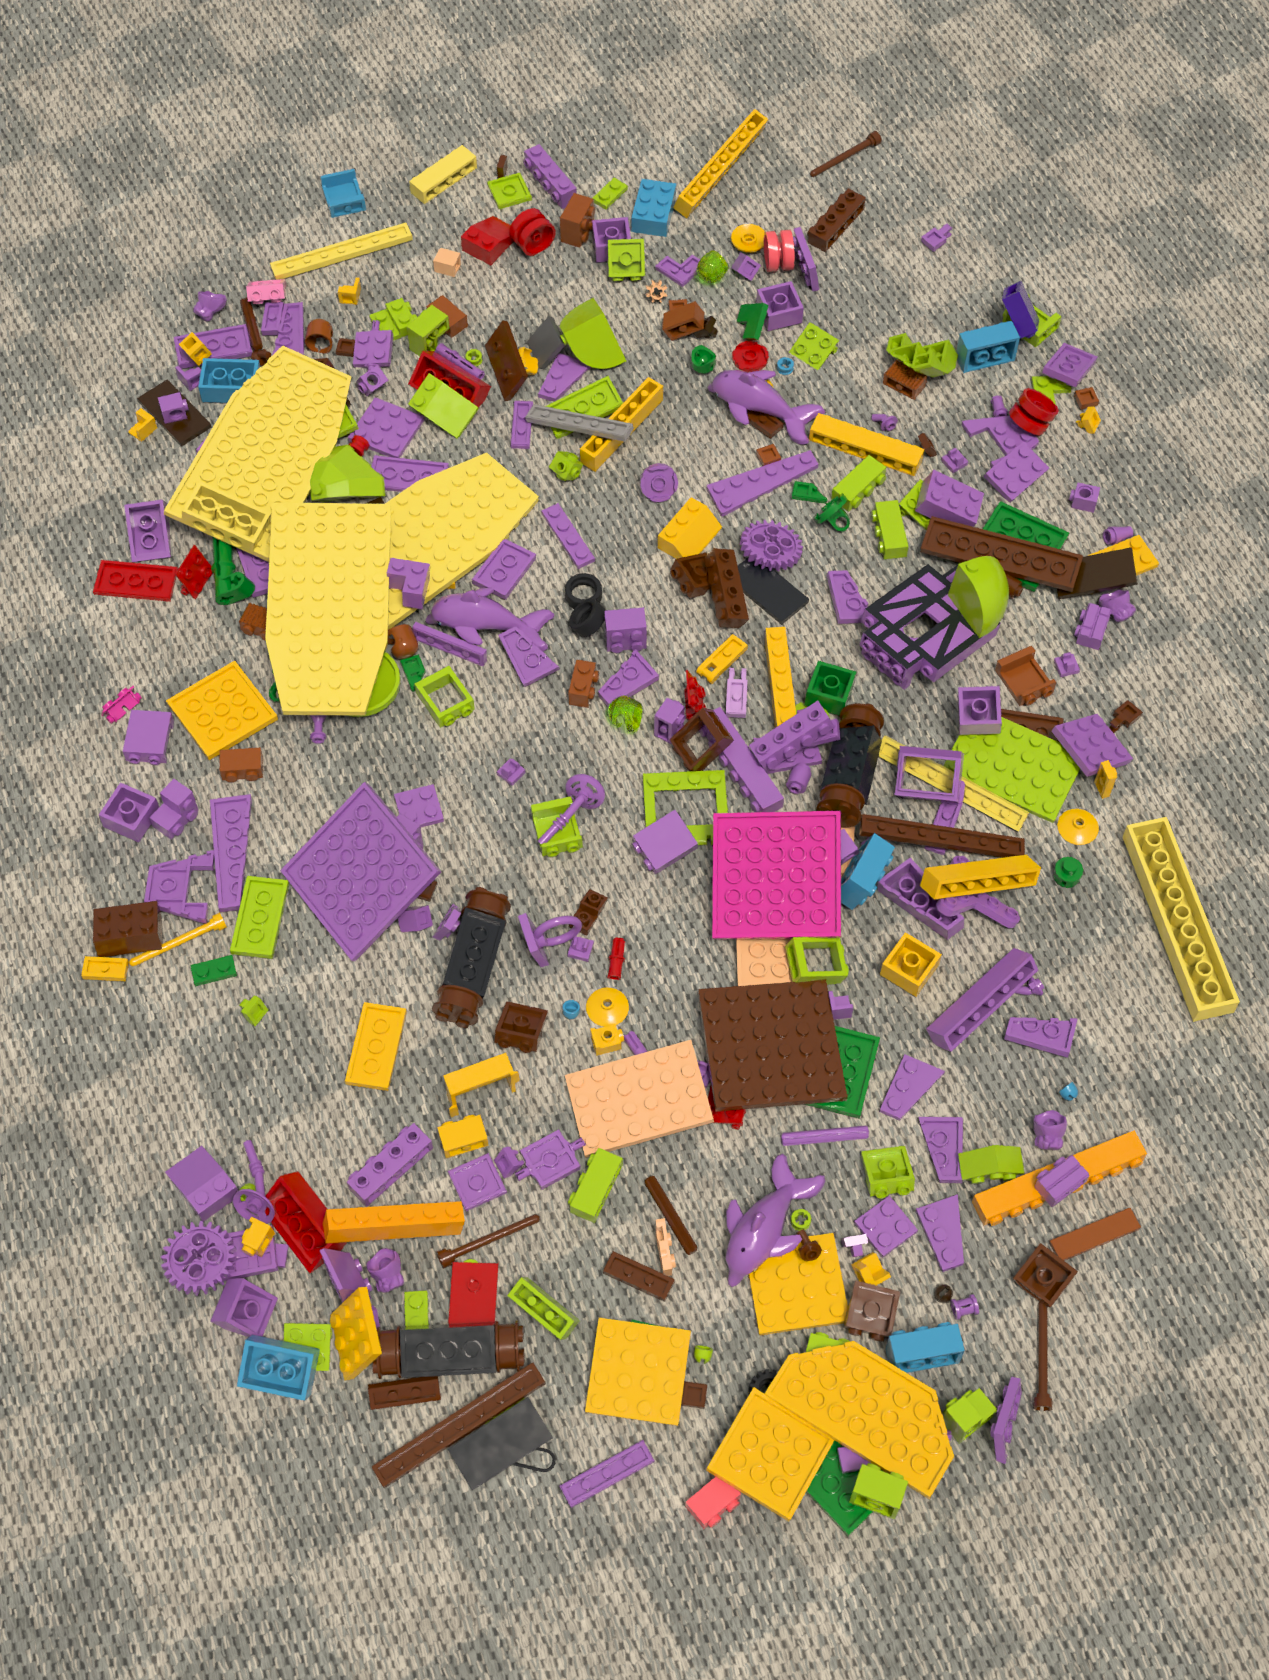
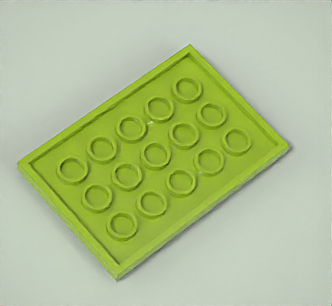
M1001 717L1000 734L958 736L952 751H962L964 753L962 776L1035 816L1051 823L1055 822L1080 771V767L1060 742ZM946 760L943 766L954 772L955 761Z

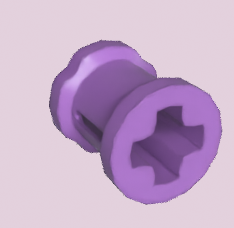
M970 1294L968 1298L957 1301L952 1299L950 1301L956 1320L968 1314H979V1306L974 1294Z

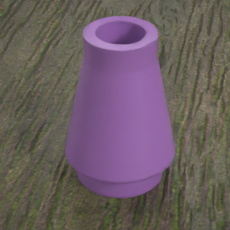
M1131 526L1108 527L1103 531V540L1107 545H1115L1133 536Z

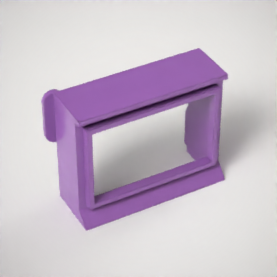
M900 746L895 796L962 803L965 791V782L961 781L964 753L962 751ZM906 756L955 761L952 793L903 789Z

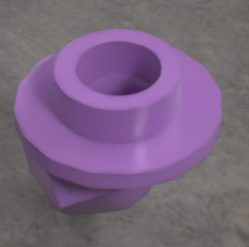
M872 414V421L882 422L880 427L883 431H891L896 427L898 419L895 416Z
M1031 977L1028 987L1021 986L1015 993L1042 996V990L1045 988L1038 978L1034 979Z

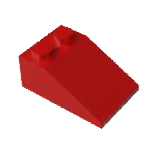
M495 216L471 225L461 236L462 251L491 266L514 242L509 235L511 225Z

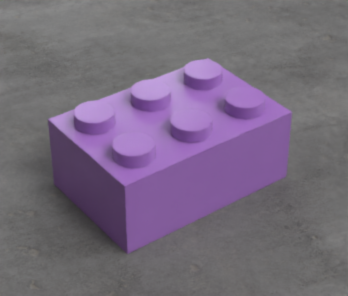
M933 469L922 483L915 511L929 518L934 516L974 527L977 524L984 493Z

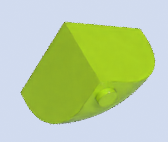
M594 298L580 304L562 319L560 329L563 334L560 337L565 345L569 344L574 355L581 362L599 369L612 368L626 362V358L612 329Z
M982 556L958 564L948 593V597L979 638L987 635L997 627L998 623L1003 619L1009 600V586L1005 571L999 561L992 556Z

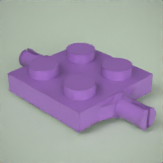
M373 320L371 331L356 332L353 366L366 368L368 371L376 365L379 367L390 366L393 344L392 330L380 331V321L376 320L375 322Z
M557 1130L520 1150L526 1167L515 1172V1176L520 1181L531 1175L537 1181L541 1190L581 1169L574 1151L586 1146L582 1137L569 1143L564 1139L561 1132Z

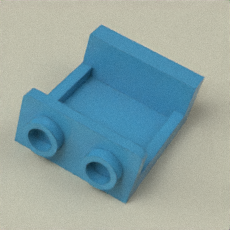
M355 169L322 175L320 177L331 218L366 211L365 199L363 194H361Z

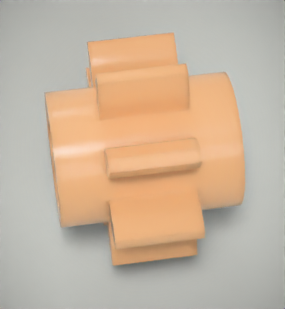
M651 280L652 284L646 286V289L649 290L646 293V297L652 296V302L656 299L661 303V298L663 296L667 297V294L664 292L667 286H661V280L658 283ZM656 287L659 290L658 295H656L654 292V288Z

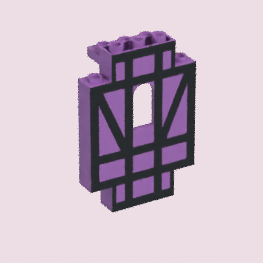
M927 564L864 610L861 622L869 629L863 632L860 646L862 647L861 654L866 660L878 667L880 672L885 673L896 685H899L904 690L910 686L913 674L918 670L932 682H935L997 635L1000 622L993 631L979 638L948 597L958 565L942 576ZM923 613H926L938 623L919 638L908 637L903 631L904 627Z

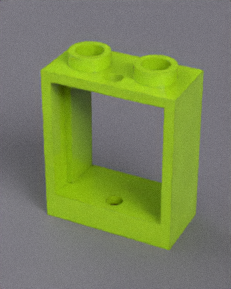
M450 666L415 683L417 696L440 728L452 725L456 719L462 716L467 717L475 710L473 698ZM452 683L464 700L440 712L429 697V694Z
M793 937L785 946L792 982L798 983L826 979L827 985L840 984L848 976L849 968L845 963L844 946L841 944L840 938ZM829 948L834 971L808 972L804 949Z

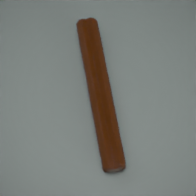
M245 297L240 300L251 345L254 351H258L263 348L251 301H248V298Z
M655 1176L645 1179V1186L687 1255L695 1253L697 1251L696 1243Z

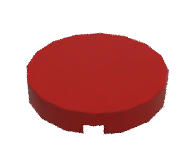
M755 341L739 343L732 352V362L738 369L745 372L762 370L769 360L766 347L757 344Z

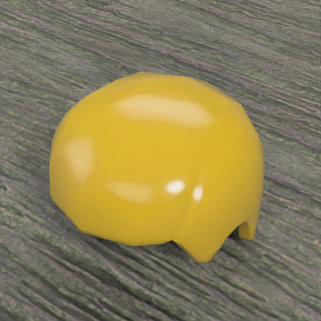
M520 347L518 350L524 367L528 368L526 369L527 375H535L538 371L537 358L530 355L531 349Z

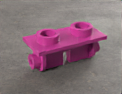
M134 686L129 689L126 687L118 693L117 696L119 698L114 702L112 700L108 701L102 707L104 710L101 716L103 717L106 714V719L110 724L116 723L126 714L122 707L125 706L130 711L140 703L142 697L137 692L133 693Z

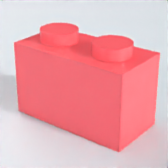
M715 1477L688 1499L685 1507L703 1529L708 1525L710 1528H713L721 1521V1514L726 1510L729 1513L732 1512L740 1504L738 1500L741 1497V1493L726 1482Z

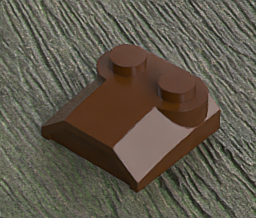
M1040 1243L1014 1276L1013 1280L1037 1301L1051 1308L1066 1287L1070 1285L1078 1271Z

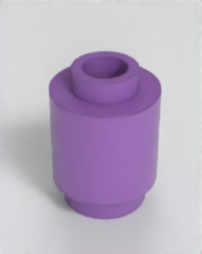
M797 763L792 768L786 783L791 793L800 794L806 791L811 778V768L804 763Z

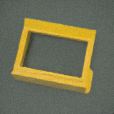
M506 1053L443 1075L447 1091L446 1095L451 1105L449 1108L450 1117L459 1115L455 1096L504 1078L507 1079L511 1092H516L515 1083L520 1080L518 1071H513Z

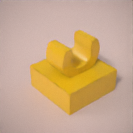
M1088 407L1085 413H1080L1081 420H1077L1076 423L1078 427L1085 428L1087 433L1094 434L1101 419L1095 407Z

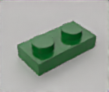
M233 955L190 965L195 987L237 976Z

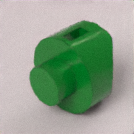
M703 345L695 347L691 354L692 368L698 373L711 372L716 366V354Z
M1073 857L1059 859L1054 868V881L1064 888L1074 887L1079 883L1083 875L1082 864Z

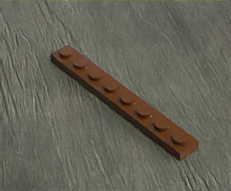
M862 814L860 820V836L871 837L875 833L885 840L997 857L1025 855V838Z
M532 1362L371 1467L385 1489L545 1385L546 1382Z

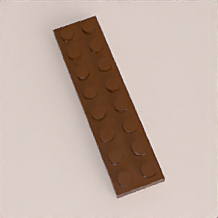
M931 516L920 549L921 553L959 563L982 556H992L999 561L1005 573L1010 576L1073 592L1083 555L934 516Z

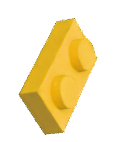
M1109 760L1100 763L1094 781L1102 799L1110 797L1115 780L1117 779L1116 769L1111 766Z
M85 956L81 976L87 980L125 982L129 961L126 958Z

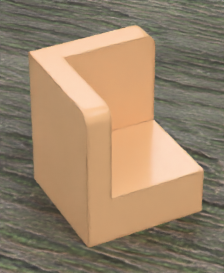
M440 248L433 260L434 272L455 277L461 266L460 253Z

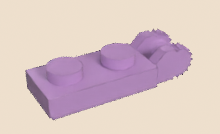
M729 668L726 716L746 718V668H742L741 679H734L735 670L734 668Z

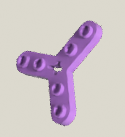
M955 856L950 864L970 861L964 856ZM986 893L941 898L936 903L939 912L949 917L974 908L1007 928H1014L1020 921L1019 914L1014 908L1006 906L997 898L991 897Z

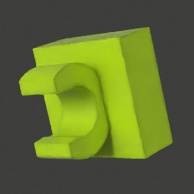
M255 995L250 1001L243 999L239 1004L243 1008L241 1013L253 1026H256L268 1012L262 1000Z

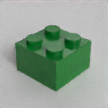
M818 661L806 692L805 706L809 707L816 701H819L827 712L840 716L841 710L848 704L857 672Z

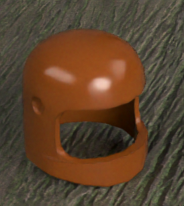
M314 319L308 324L305 344L312 352L324 354L330 352L333 343V328L331 324L324 319ZM316 338L328 339L330 345L318 351V348L315 347Z
M402 624L388 630V637L393 635L395 638H388V644H395L391 649L394 657L402 660L416 654L418 651V641L410 625Z

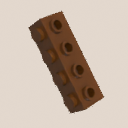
M849 188L843 194L841 193L837 201L829 206L827 212L819 217L817 223L809 228L807 233L808 244L826 253L865 209L866 197Z
M713 548L705 557V566L708 571V581L712 590V600L715 604L719 627L741 628L749 620L735 552L731 549Z

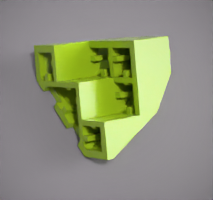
M906 333L889 337L886 349L890 355L914 371L930 377L950 373L955 369L958 354L949 339L922 346L920 342L912 343Z
M350 445L335 447L330 455L325 458L321 457L315 463L310 479L312 501L330 502L353 497L366 499L385 497L384 477L379 472H376Z

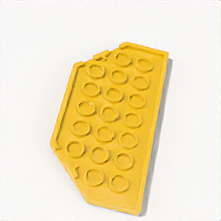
M855 1341L833 1347L827 1346L813 1349L810 1352L801 1354H789L764 1394L817 1430L870 1463L879 1466L886 1473L895 1472L904 1476V1480L908 1481L907 1486L928 1499L931 1498L954 1458L936 1391Z

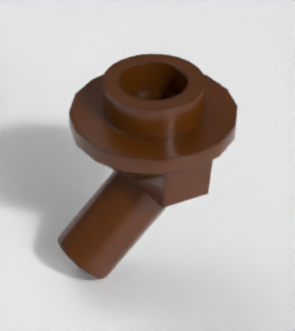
M266 349L253 351L251 354V360H259L260 366H264L271 357V352Z
M804 1229L798 1231L796 1234L801 1235V1243L803 1245L799 1248L800 1257L805 1261L817 1259L822 1252L821 1246L816 1240L811 1242Z

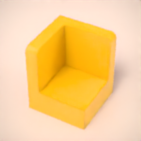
M355 278L354 286H339V303L358 304L361 291L360 278Z
M140 408L135 412L138 423L128 432L142 442L157 429L155 418Z
M874 1252L851 1264L857 1280L877 1286L891 1278L890 1273L882 1268L878 1256Z

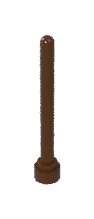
M877 131L871 132L863 142L813 169L810 172V176L816 177L868 146L875 147L881 144L880 134Z
M537 1214L531 1215L456 1249L446 1250L444 1248L437 1251L436 1253L442 1268L451 1266L452 1262H455V1259L538 1223L540 1216Z
M1039 1302L1038 1393L1033 1399V1409L1041 1411L1040 1406H1044L1043 1411H1051L1053 1409V1400L1050 1398V1394H1048V1307Z

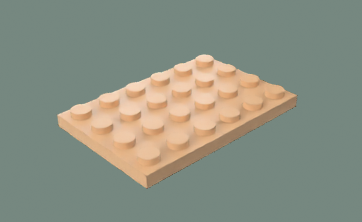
M692 1040L565 1075L579 1135L586 1144V1146H583L585 1157H590L592 1153L596 1154L598 1148L610 1152L714 1122Z

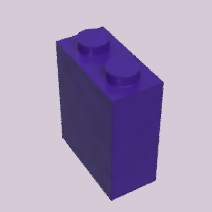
M1019 281L1004 288L1002 301L1020 339L1023 337L1030 338L1038 331L1039 318L1022 281Z

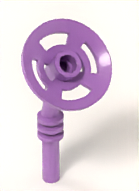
M576 774L569 778L566 783V793L568 797L571 796L573 803L563 814L559 815L560 818H556L557 821H553V825L538 840L540 844L547 843L559 829L562 830V826L565 827V823H569V819L579 807L595 809L603 803L605 790L598 780L586 774ZM580 781V783L576 784L573 788L571 787L573 783ZM587 783L591 784L597 790V792L593 793V791L589 787H587ZM595 799L598 800L595 804L589 805L592 804L595 801Z
M247 1140L243 1145L250 1162L249 1169L251 1175L255 1178L256 1191L250 1189L237 1191L233 1197V1204L243 1218L250 1220L253 1217L268 1224L273 1220L275 1210L271 1202L265 1197L263 1176L265 1171L262 1162L258 1160L252 1141ZM242 1194L247 1195L245 1201H241ZM268 1207L270 1214L266 1216L265 1210Z

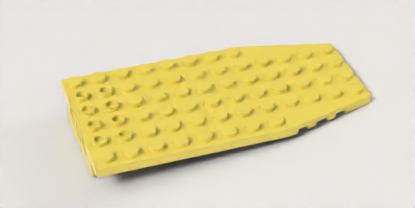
M282 346L267 360V363L262 368L260 367L253 377L247 379L243 386L232 394L164 509V515L269 562L272 502L304 503L311 492L310 479L315 463L321 457L325 458L330 455L337 445L351 376Z
M488 453L423 478L385 503L391 504L390 558L430 564V581L424 604H426L488 559L504 539L507 540L510 532L517 528L520 520L526 517L539 501V496ZM389 588L388 630L417 610V608L403 606L402 590Z
M272 502L265 640L283 715H366L372 690L378 677L377 674L388 645L389 577H387V569L390 562L391 504Z

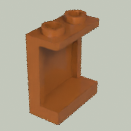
M1032 645L997 660L995 668L996 673L1019 706L1024 704L1031 705L1042 696L1044 698L1049 697L1053 694L1057 683L1055 679H1048L1034 659L1036 651Z

